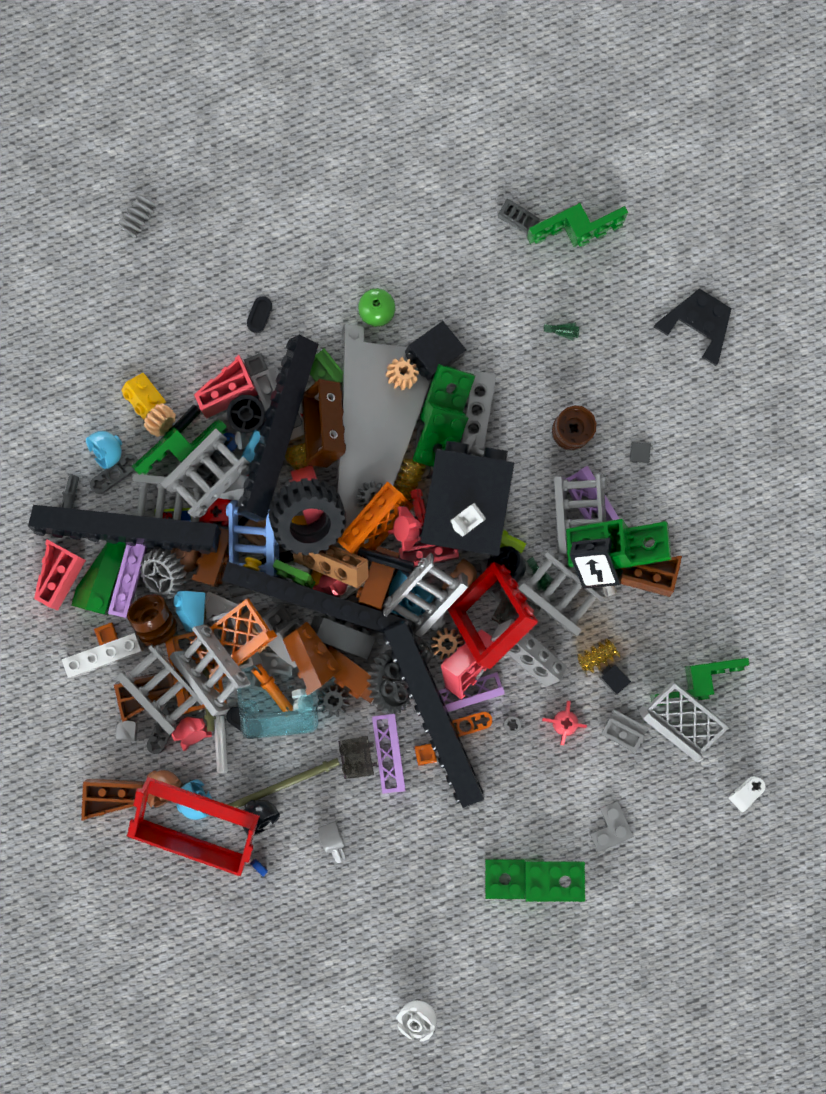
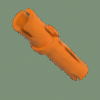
M262 664L256 665L260 673L255 667L251 672L260 681V686L266 689L285 716L289 715L290 712L286 707L293 712L292 704L275 684V679L273 676H269Z

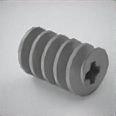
M136 195L137 201L131 202L134 208L128 207L127 211L129 214H123L125 220H119L121 229L134 238H137V235L134 233L135 231H142L139 225H146L143 219L150 220L147 213L154 214L151 207H157L152 201L142 195Z

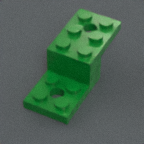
M581 203L530 227L527 239L530 244L534 242L539 244L546 240V236L550 234L555 236L563 231L562 228H564L574 247L578 245L583 247L590 243V239L594 237L599 239L607 234L606 231L610 229L615 231L621 228L628 215V211L623 206L590 222Z
M441 364L438 365L420 415L425 426L413 457L414 462L434 467L436 452L433 451V446L435 444H442L441 450H445L446 441H461L469 419L463 413L476 377L474 374ZM454 383V391L447 392L446 387L449 384Z
M217 418L191 443L177 429L173 428L135 462L132 467L139 475L142 473L145 475L153 468L152 463L156 460L161 461L167 455V450L182 463L215 429L224 434L226 432L224 429L227 426Z
M623 519L566 529L568 565L570 567H574L570 558L573 542L610 538L612 541L610 555L616 569L672 560L667 521L628 528ZM654 540L655 543L652 547H645L647 541Z
M749 658L686 666L685 672L688 690L686 691L697 700L710 699L709 695L714 694L712 675L725 673V669L728 668L729 672L745 670L744 666L750 665ZM679 691L670 692L669 698H679ZM659 694L650 695L651 702H652Z
M485 859V899H525L526 902H585V861ZM504 873L510 876V882L506 885L501 884L499 881V877ZM562 876H568L571 880L567 887H562L559 883Z

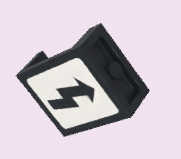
M610 538L572 543L570 558L583 589L621 584L623 570L616 569L610 555L612 548Z

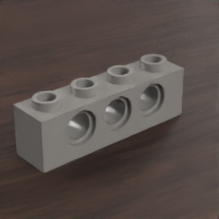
M474 371L476 377L465 406H468L467 413H464L469 419L460 443H465L470 436L476 439L474 444L483 451L496 374ZM481 388L485 391V395L478 397L474 391ZM474 407H479L482 413L476 416L472 414L471 410ZM475 425L478 427L479 432L471 434L468 428Z
M510 619L499 624L491 640L494 642L514 620ZM529 633L507 652L510 657L545 687L561 681L567 668L562 661Z

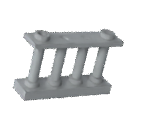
M217 429L161 483L172 494L177 491L191 505L192 508L188 513L196 519L203 516L221 494L248 471L250 462L244 457L240 460L235 457L224 445L227 438ZM216 450H219L233 465L226 474L210 459V456ZM202 464H205L220 479L212 488L196 472ZM189 477L206 493L198 502L183 487V483Z
M603 473L596 474V480L568 481L566 476L554 477L559 554H567L566 529L606 522L604 489H607V479L603 476ZM597 488V499L570 501V499H567V491L569 489ZM598 507L597 519L571 520V518H568V510L570 508Z
M133 474L132 481L138 483V487H140L136 516H144L148 488H150V485H155L158 489L155 518L163 517L167 489L161 483L167 477ZM187 479L183 483V487L186 490L193 489V492H195L194 498L198 502L205 492L193 479ZM204 480L212 488V483ZM176 492L173 520H181L183 497L178 492ZM192 516L191 521L199 522V518L196 519Z
M542 551L540 554L546 560L528 582H518V589L567 631L578 636L582 631L577 627L579 625L578 621L595 599L602 603L605 601L601 596L603 593L597 588H585L584 590L590 595L572 618H566L563 615V610L580 588L583 589L579 578L558 561L559 557L551 551ZM551 564H553L560 572L545 592L538 595L534 592V586ZM568 576L575 583L561 602L553 607L548 603L550 601L549 598L564 578Z
M429 553L426 558L423 557L418 563V567L383 602L384 616L387 617L394 610L414 622V634L420 638L468 588L467 575L461 572L457 578H452L433 566L434 554ZM427 572H430L449 584L446 590L441 591L423 580L422 577ZM415 585H418L436 596L437 599L433 603H428L410 592V590ZM405 597L426 611L422 615L417 616L399 605V602Z
M207 624L194 626L192 630L197 635L194 642L187 650L173 652L169 658L213 717L226 714L229 710L225 703L228 696L235 688L239 689L250 686L251 682ZM203 643L209 652L197 665L191 656ZM214 658L220 667L208 680L203 674V670ZM225 673L231 682L219 695L214 689V685Z
M151 644L148 647L151 653L131 672L125 673L122 671L116 678L170 735L176 729L174 726L175 721L197 701L201 706L203 703L188 682L163 656L165 652L158 645L154 647ZM158 658L165 667L143 687H138L134 683L135 678ZM171 672L178 682L157 701L154 700L152 702L147 697L149 695L148 692ZM185 687L192 696L170 716H165L161 712L162 706Z

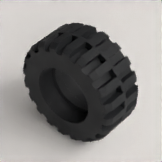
M304 478L299 482L295 480L290 482L291 485L283 486L280 489L281 492H277L274 495V501L270 502V510L268 512L273 535L278 544L282 545V548L287 551L291 550V553L299 554L300 552L302 555H309V553L318 554L323 549L324 551L329 549V546L331 544L334 545L338 541V537L343 535L347 523L346 512L336 489L333 486H329V483L325 481L320 483L319 479L314 478L311 480ZM319 509L324 511L322 516L313 523L299 525L291 522L294 516L303 510Z

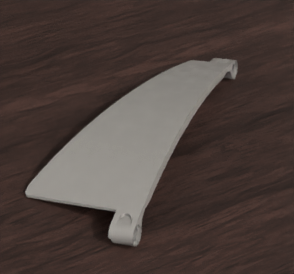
M344 324L342 328V341L344 343L342 408L344 411L343 425L345 427L344 443L346 444V451L339 458L336 489L347 516L344 531L363 510L364 505H357L362 500L356 498V495L362 494L358 491V488L365 490L363 483L366 482L370 486V482L375 481L376 485L382 483L383 487L388 481L392 486L394 485L431 381L418 374L417 382L410 389L406 387L401 391L400 386L394 389V383L388 384L390 378L386 377L387 367L389 364H392L394 359L399 361L401 357L406 362L408 360L405 353L407 347L364 342L363 326ZM370 494L369 500H372L376 494ZM336 542V543L333 545V546H336V547L341 548V549H343V550H346V549H345L341 544H339L338 542Z

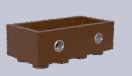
M319 379L304 392L302 406L306 465L328 468L345 454L344 411L341 403L342 391L340 390V382Z

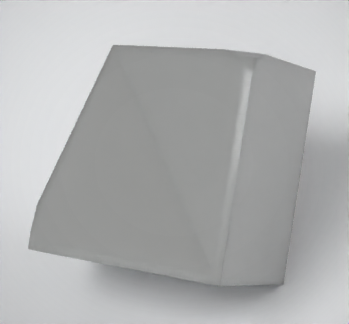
M119 720L115 739L136 741L138 721L126 720L122 723V720Z

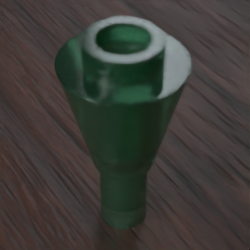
M576 322L559 324L557 326L545 324L544 332L556 333L559 336L574 341L579 336V326H576Z
M532 557L527 560V563L534 575L539 566ZM545 572L537 582L538 590L545 591L554 580L548 573Z

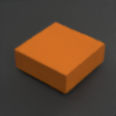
M113 622L94 629L99 645L119 639Z
M431 743L414 746L418 766L437 762Z

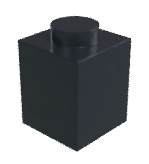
M607 665L601 671L602 676L600 679L615 695L620 693L631 682L616 665L612 667Z

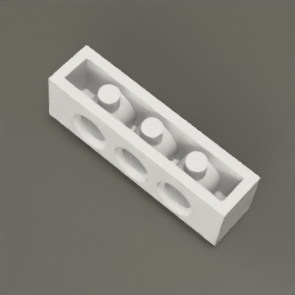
M133 633L62 659L67 677L74 678L145 651L139 636Z

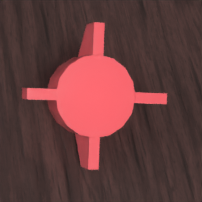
M400 506L398 507L399 517L395 520L393 530H389L388 534H394L396 539L402 542V551H411L422 532V523L414 518L407 507Z
M323 574L319 584L314 586L313 589L340 597L346 592L348 584Z
M567 701L565 711L558 712L554 719L542 718V721L553 723L554 730L561 735L560 745H564L566 736L573 734L578 727L587 728V725L579 724L577 716L570 712L571 701Z
M186 717L180 721L171 735L174 741L181 740L180 745L183 751H186L190 745L201 741L203 738L211 737L212 733L207 732V727L202 718Z

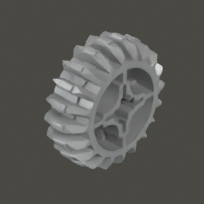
M163 548L153 549L146 553L140 562L142 565L140 576L143 578L141 582L146 584L145 589L149 588L150 594L160 595L163 599L174 598L178 591H183L188 580L185 577L188 572L184 571L185 565L180 563L181 558L177 559L176 553L171 554L170 550Z

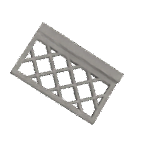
M675 681L669 684L648 706L644 704L639 709L642 718L696 762L703 758L702 753L729 728L724 721ZM676 689L679 691V698H669V693ZM691 701L693 703V709H682L683 702ZM679 702V710H669V703ZM658 704H665V711H656L654 708ZM696 713H706V720H696ZM682 714H693V721L682 722ZM669 715H679V722H670ZM710 724H719L721 726L717 731H710ZM696 725H706V732H696ZM682 726H693V733H683ZM696 737H706V741L699 746L696 743Z

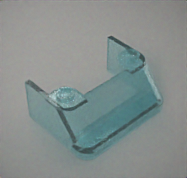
M241 688L237 689L241 732L248 739L311 733L318 727L316 690L309 695L304 694L299 698L297 711L259 714L257 703L253 700H242Z

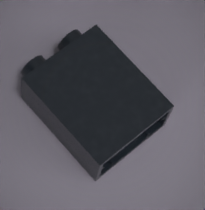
M446 441L445 450H436L421 543L499 556L515 462L506 461L508 451L485 447L484 455L480 457L468 454L469 444ZM475 503L486 519L467 534L461 536L454 530L451 520Z

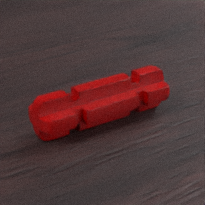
M414 489L411 491V497L414 499L412 502L415 516H418L417 520L422 523L423 527L426 514L424 499H421L423 494L421 489Z

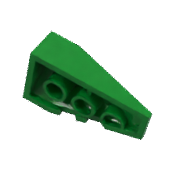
M107 542L77 585L71 606L109 615V607L126 548L125 543L111 544Z

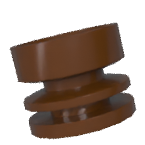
M574 405L567 407L557 416L552 425L554 441L565 450L574 451L581 449L593 438L596 432L597 423L595 417L590 410L583 406ZM574 426L576 428L575 432L570 433L571 427Z
M150 594L137 599L132 603L127 612L128 621L136 631L140 641L146 646L151 644L156 646L167 642L177 630L176 619L160 595Z

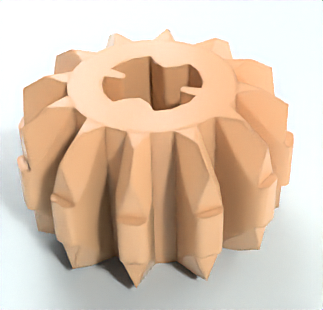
M401 357L399 361L394 359L392 364L388 365L386 377L390 378L388 384L394 383V389L400 386L401 391L406 387L410 389L417 382L419 371L414 370L416 364L411 365L410 359L405 362L404 358Z
M163 403L157 404L144 419V427L156 437L163 436L175 422L176 414Z
M444 628L445 635L437 631L440 639L432 637V640L438 642V644H432L431 648L438 647L434 655L442 652L441 660H443L445 654H447V658L450 657L451 653L454 654L455 650L459 648L457 645L464 644V641H456V639L461 637V634H457L454 637V629L451 630L450 635L447 628ZM445 639H449V642L453 643V647L450 646L451 649L446 650L444 646L442 647V642L445 643Z

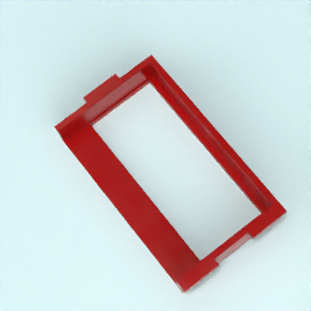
M147 777L142 789L137 788L133 804L134 807H137L135 818L130 820L127 837L241 877L246 863L250 861L254 846L252 841L260 816ZM149 794L250 829L243 854L144 820Z

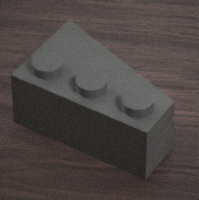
M314 615L310 625L324 644L364 659L369 658L376 639L370 636V631L362 628L360 631L353 629L354 625L344 621L343 624L336 623V618L326 615L325 618Z

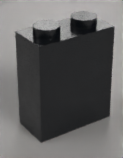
M442 321L409 344L405 353L407 359H410L411 363L416 364L419 374L429 381L434 378L439 364L449 367L463 357L467 349L445 322Z

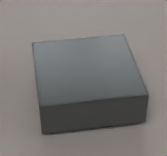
M262 353L244 359L250 377L268 370Z
M631 442L630 462L649 463L651 443Z

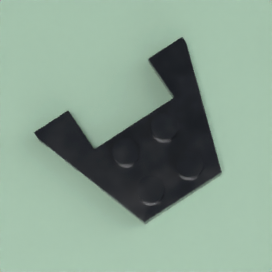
M699 288L654 325V328L668 336L678 320L712 341L702 358L717 366L732 308Z

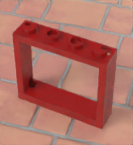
M495 562L447 609L477 664L491 669L538 623L533 614L534 610L526 602V596L520 592L518 583L511 577V571L506 569L504 565H499ZM498 580L520 617L486 648L466 611Z

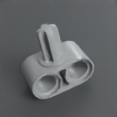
M334 821L319 827L318 832L325 853L331 852L335 862L341 863L346 859L342 849L345 846L342 834L337 827L338 824Z

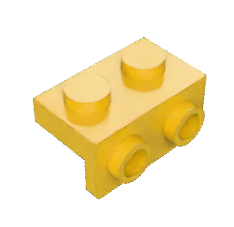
M144 372L128 380L121 390L124 398L131 403L135 412L143 420L157 404L163 403L165 405L166 403Z

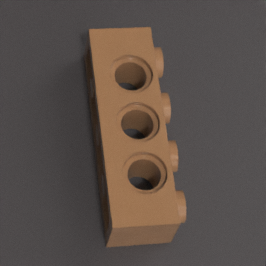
M330 545L329 549L326 551L323 549L318 554L309 553V555H302L300 552L299 554L293 553L294 562L355 588H358L368 579V559L353 553L351 554L336 546Z

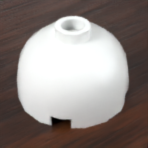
M420 1000L411 1001L405 1004L397 1015L398 1029L409 1039L413 1040L416 1037L421 1038L420 1041H425L435 1031L437 1024L436 1013L426 1002Z

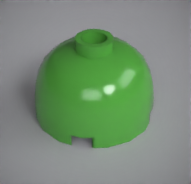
M370 289L359 300V315L362 321L373 327L384 326L394 317L396 311L395 301L391 294L383 289Z

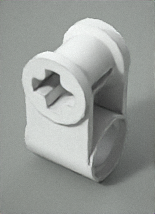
M750 777L728 799L741 812H744L764 792L765 783L758 777ZM753 781L756 782V783H758V787H759L758 790L752 789V788H753V785H752V782H753Z

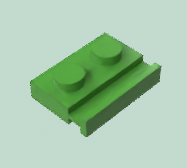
M323 348L315 355L310 376L315 382L323 379L340 382L341 384L343 382V371L325 348Z
M275 560L273 568L277 571L276 574L284 579H291L296 584L313 589L316 582L310 574Z

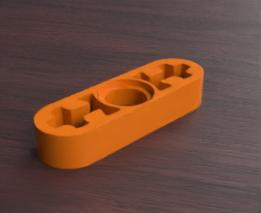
M479 712L452 720V722L457 723L456 728L460 733L458 734L460 737L489 728L492 724V716L487 712ZM481 715L489 718L486 726L480 723L476 724L478 728L474 729L472 717H475V721L480 720ZM463 720H467L471 724L470 730L466 732L462 731L459 727L460 722Z

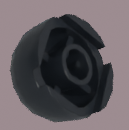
M241 395L230 402L227 408V419L236 431L252 433L262 426L265 420V409L256 397Z
M512 546L501 547L499 556H490L488 559L487 568L493 562L504 565L506 569L511 571L510 575L517 583L525 575V559Z
M251 800L244 806V811L260 816L254 836L265 831L262 828L266 827L270 821L273 825L280 817L276 807L267 800ZM243 827L245 833L248 836L250 829Z

